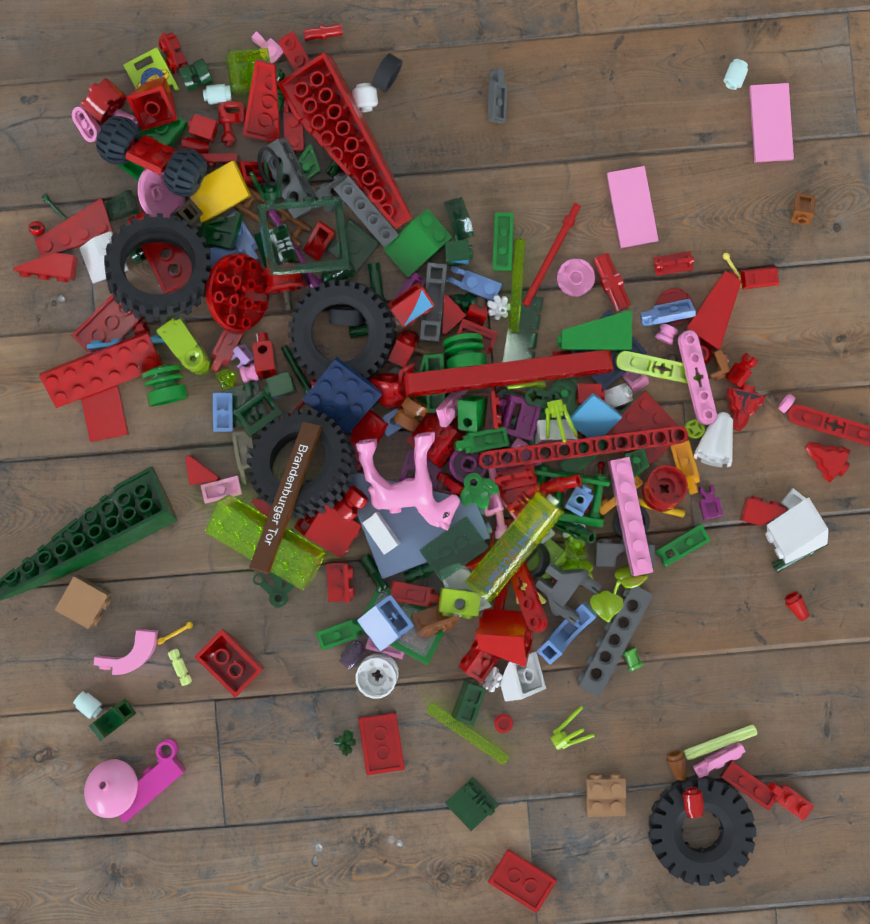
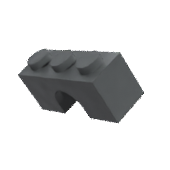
M600 539V542H595L594 565L615 567L616 557L620 553L626 552L624 540H619V543H611L612 539ZM647 541L652 568H654L655 545H650V541Z

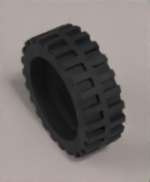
M157 213V217H150L149 214H144L141 220H137L136 217L130 219L131 224L129 226L121 225L119 227L120 233L114 232L111 236L112 244L107 243L106 255H104L106 282L110 294L113 293L114 301L117 304L122 303V309L126 313L130 310L133 311L134 317L140 319L141 316L147 317V322H153V318L161 319V323H164L170 317H173L175 321L180 319V314L184 312L186 315L192 313L193 305L198 308L201 304V297H206V283L211 271L210 249L206 248L205 238H199V230L195 227L190 229L189 222L184 219L182 222H178L176 216L170 215V218H164L163 213ZM156 242L168 243L180 248L189 256L192 264L191 277L183 287L167 294L146 293L129 283L125 274L127 257L135 249L145 244Z

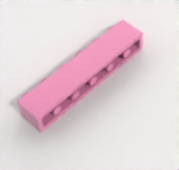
M630 457L607 461L630 574L637 576L652 573L653 568Z

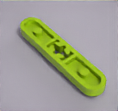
M621 351L615 357V364L621 370L688 384L684 366L681 362L629 351ZM663 363V367L669 368L670 371H662L660 374V370L652 367L653 365L661 366ZM696 373V376H694L693 379L697 380L699 383L701 375L698 376Z

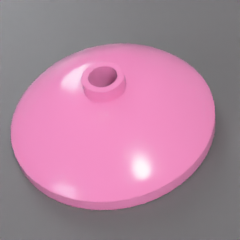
M145 169L139 178V201L143 210L150 217H157V213H163L164 218H170V214L179 205L185 203V197L175 195L166 187L164 183L165 171L159 175Z
M118 759L106 760L97 765L89 774L84 788L85 802L91 812L103 818H113L128 810L135 800L138 790V780L134 769L128 763Z

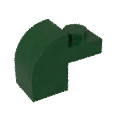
M123 699L90 724L89 727L101 741L137 713L128 701Z

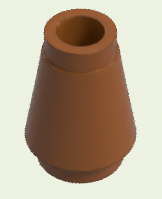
M681 750L669 752L666 761L676 780L686 779L685 755Z

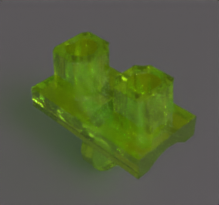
M572 535L568 540H564L566 558L568 559L569 567L580 568L581 559L586 560L587 556L584 546L585 541L581 539L576 540Z

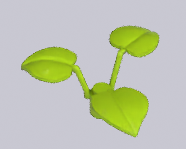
M576 558L565 561L561 568L564 570L585 569L589 573L593 570V565L585 559ZM629 566L620 567L615 572V578L619 581L616 582L613 593L602 591L600 594L598 592L590 599L592 609L602 619L609 622L622 609L624 604L623 599L616 595L619 585L622 584L625 588L637 587L648 578V573L632 576Z

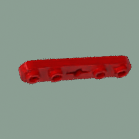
M802 405L791 406L787 411V418L793 424L861 445L870 446V426ZM835 420L836 425L842 427L843 429L836 428L832 431V427L827 424L825 425L824 423H833Z
M506 542L502 546L501 554L503 552L507 553V556H502V558L505 559L504 563L508 566L506 569L526 624L532 632H543L548 624L547 617L522 549L517 543L515 545L512 542L513 545H511V542ZM507 547L511 549L509 553L505 551ZM523 583L527 584L525 590H521Z

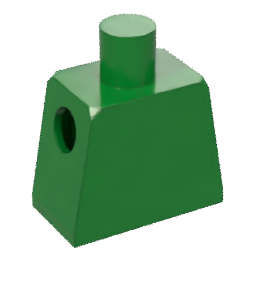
M468 395L458 400V429L466 431V435L485 428L488 396Z

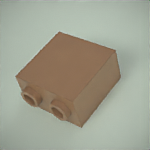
M77 575L72 578L55 611L90 629L99 624L102 618L100 616L102 610H106L111 603V599H109L111 593Z

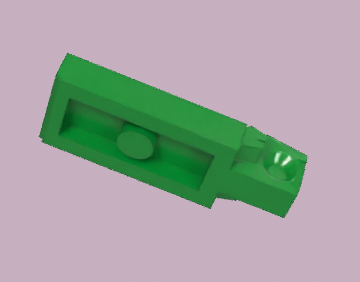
M506 427L468 433L466 436H463V440L456 441L453 445L455 451L465 450L466 454L507 448L509 447Z
M357 618L316 632L322 651L363 635L361 629L357 628Z

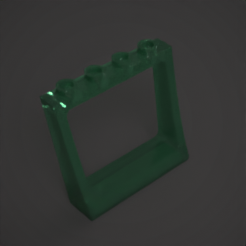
M322 196V200L314 201V197L303 198V202H295V198L283 199L284 203L276 204V200H265L263 205H256L269 276L350 269L342 199H333V196ZM333 206L335 209L338 259L278 265L274 257L266 211Z

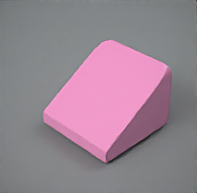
M626 371L621 375L634 394L649 384L648 377L643 374Z
M499 493L489 495L488 508L484 509L487 517H491L504 510Z

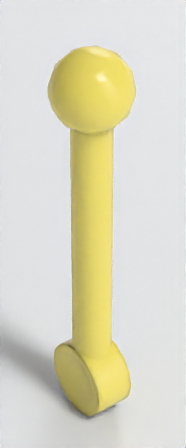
M724 253L723 259L727 260L731 269L739 276L738 279L741 281L739 272L730 260V254Z

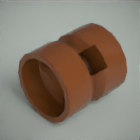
M406 397L402 403L403 409H399L393 419L407 430L415 432L420 424L419 418H423L429 408L414 397Z

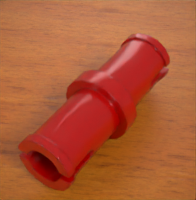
M341 23L328 26L322 24L320 27L303 29L305 41L321 38L326 40L328 37L343 36Z
M579 475L565 478L561 476L557 477L556 480L543 482L542 488L547 494L556 491L565 492L569 488L580 487L582 480Z

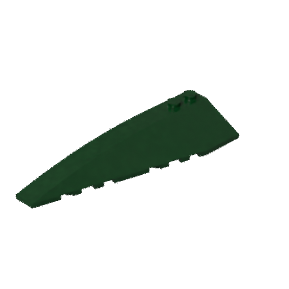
M151 466L117 484L113 488L115 492L108 496L106 494L99 499V503L92 508H87L79 519L75 518L51 537L52 540L48 544L41 545L37 549L38 552L32 557H26L17 569L13 568L0 578V601L76 572L176 522L177 518L172 504L154 468Z

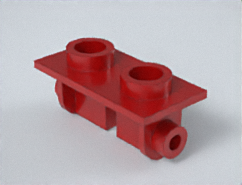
M294 31L278 40L294 71L310 62Z
M162 32L158 41L159 48L166 56L167 67L175 75L178 68L187 65L188 62L183 51L177 53L175 51L181 49L177 36L173 32L167 34Z
M691 251L653 257L656 276L694 270L693 263H695L694 256L691 255Z
M534 464L496 472L497 477L494 478L495 483L499 484L500 491L537 483Z

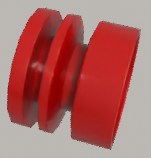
M659 466L651 472L642 485L641 494L643 501L654 511H670L686 495L688 482L683 472L675 466ZM662 489L665 490V492H664L663 494L660 493V490H662Z

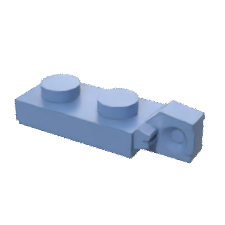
M237 211L233 212L232 214L228 215L227 217L234 216L235 213H237ZM242 220L235 246L239 249V253L249 255L256 261H259L260 259L255 250L259 249L256 245L257 243Z
M685 299L653 306V309L640 313V320L642 326H650L652 324L696 316V311L691 299Z

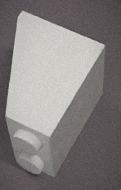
M810 498L803 500L767 525V533H765L769 543L775 545L776 555L779 559H783L785 564L827 545L828 528Z

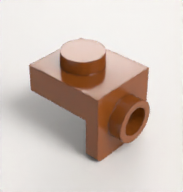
M719 350L712 353V358L718 372L708 375L709 379L714 378L715 381L726 377L725 373L730 371L727 365L729 364L727 354Z

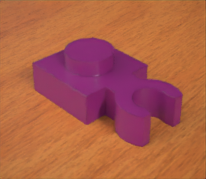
M713 484L709 486L710 493H706L703 486L699 488V494L704 498V500L699 501L703 520L723 516L719 497L713 498L715 492Z

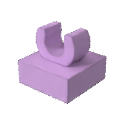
M245 343L238 345L233 350L235 354L232 355L231 360H235L237 357L240 359V364L237 365L238 368L254 361L253 353Z

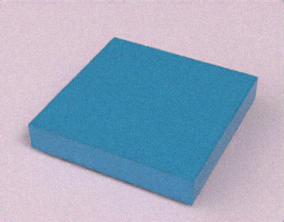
M592 393L570 418L575 429L588 438L606 435L622 418V415Z

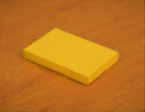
M231 161L206 175L202 180L199 190L189 197L203 212L199 218L204 223L249 198L251 194L236 162Z

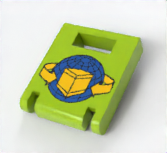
M157 47L123 65L136 89L148 81L165 76L169 86L173 85L176 91L180 90ZM152 57L153 63L137 70L136 64Z

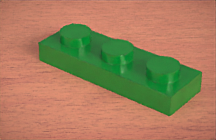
M494 213L492 271H512L514 213Z

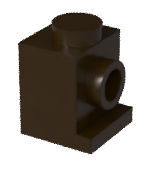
M189 199L187 202L179 205L170 215L176 216L178 222H182L183 219L189 222V226H191L203 212Z

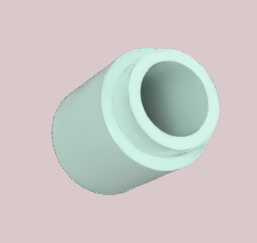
M734 59L730 63L723 80L727 88L736 90L742 87L748 72V64L745 61Z
M206 85V89L203 90L204 101H208L209 105L232 101L230 85Z
M84 691L73 702L76 705L75 708L89 719L92 717L96 718L103 710L100 708L102 703L90 693L86 694Z

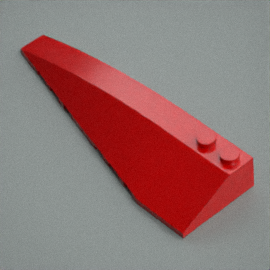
M324 52L277 83L296 119L304 125L305 129L313 135L342 170L368 196L369 200L377 206L387 220L395 228L411 220L412 216L391 170L334 59Z

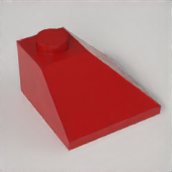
M165 76L146 82L126 96L142 131L178 120L173 93Z

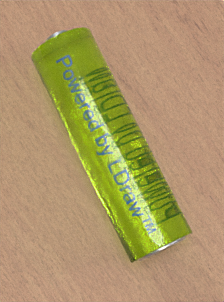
M540 491L534 495L465 580L466 584L477 595L488 602L493 601L564 514V510L557 505L559 500L551 494L546 496Z

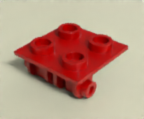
M538 482L500 491V497L508 506L506 507L507 510L513 513L516 518L520 517L547 494Z

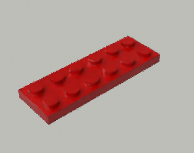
M148 331L41 372L39 377L56 408L141 376L142 373L150 371L152 368L163 366V362Z

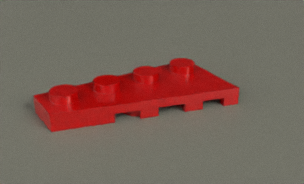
M259 59L255 61L243 136L268 142L281 139L275 63Z

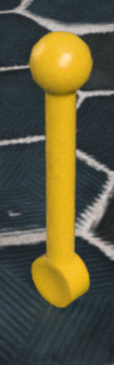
M187 622L184 627L157 639L158 645L163 644L166 640L186 629H192L193 623Z

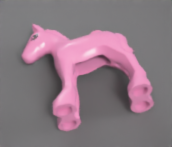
M435 432L416 434L414 437L415 478L405 479L394 484L379 475L375 468L373 455L377 448V439H366L356 443L365 479L372 485L367 490L371 495V504L374 508L378 510L389 509L390 513H399L403 507L415 506L427 523L436 527H442L448 531L449 524H451L453 515L459 506L460 499L457 495H451L438 503L433 497L432 481L427 468V451L435 440Z

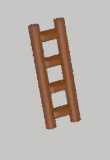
M248 185L247 188L251 196L243 204H236L234 208L268 230L276 226L265 218L269 210H275L276 213L281 215L280 219L283 224L289 220L296 225L295 230L290 236L299 249L302 242L297 240L303 230L309 233L312 226L300 218L294 219L289 211L278 204L266 203L264 200H260L259 192ZM255 199L265 205L259 215L249 209Z

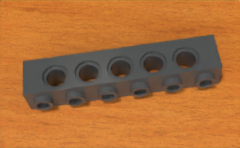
M638 586L624 588L622 596H624L622 609L609 622H606L604 635L598 637L595 643V647H597L595 652L589 654L586 660L587 667L584 671L581 670L577 677L579 687L598 697L601 696L654 596ZM630 600L636 601V607L633 610L627 608V603ZM621 617L627 618V624L624 627L618 625V620ZM612 634L618 635V641L615 644L609 642V637ZM608 651L610 654L609 658L605 661L600 660L601 652ZM599 668L601 671L600 675L596 678L591 677L592 669Z

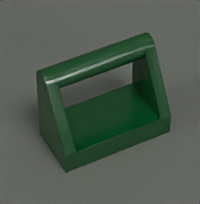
M265 389L233 410L234 415L249 438L258 433L260 429L265 428L266 423H272L274 421L273 418L282 415L281 410L270 395H267ZM265 398L272 412L250 427L241 414Z

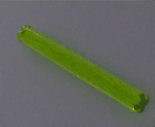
M523 238L515 240L509 317L510 332H519L526 244V240Z
M434 703L428 706L426 712L500 764L504 765L507 762L508 754L460 721L455 720L450 714Z

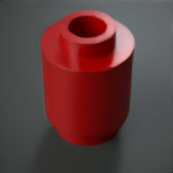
M697 787L686 788V791L682 794L687 817L698 818L703 816L704 803L702 791L698 790Z

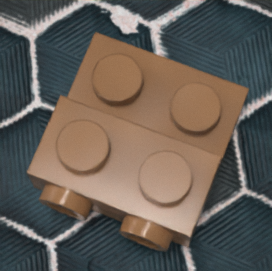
M620 773L609 774L610 776L602 777V774H590V777H586L587 817L626 816V778L624 776H621Z

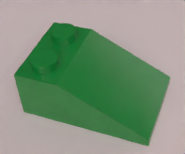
M427 208L407 225L392 242L383 248V251L408 279L410 275L444 249L445 242L451 241L453 237Z

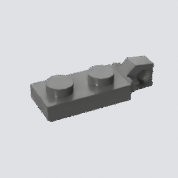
M501 68L491 70L488 92L487 120L498 124L506 122L508 85L504 82V69Z

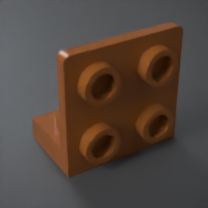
M439 605L412 614L411 618L418 637L424 636L429 638L436 635V632L441 629L443 632L453 629V626L457 625L456 622L460 619V616H443V612L438 610Z

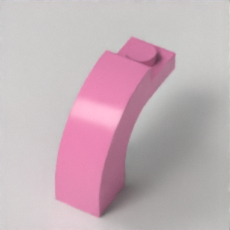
M136 630L134 647L127 656L111 657L98 655L94 657V665H98L99 669L110 670L113 667L112 675L126 674L139 668L153 654L157 645L159 630Z

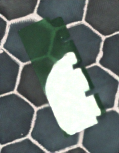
M514 290L503 362L534 359L535 352L528 351V348L536 349L538 333L531 332V329L539 330L541 315L535 314L534 311H542L543 297H537L535 294L529 307H526L522 302L528 292Z

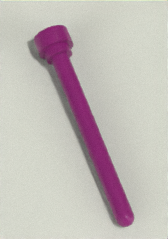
M273 209L269 210L268 214L275 226L284 225L276 211ZM292 239L299 260L297 262L300 266L304 267L309 290L313 287H318L319 284L323 283L321 278L318 279L317 276H314Z

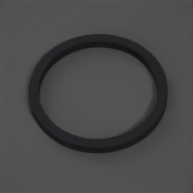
M263 147L259 150L257 159L259 172L267 185L275 186L281 178L280 163L277 155L271 148ZM265 150L273 156L276 163L277 178L274 183L270 182L263 172L261 158Z

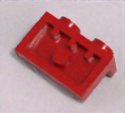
M474 640L470 650L462 657L458 667L470 677L483 683L500 657L480 650L478 641Z

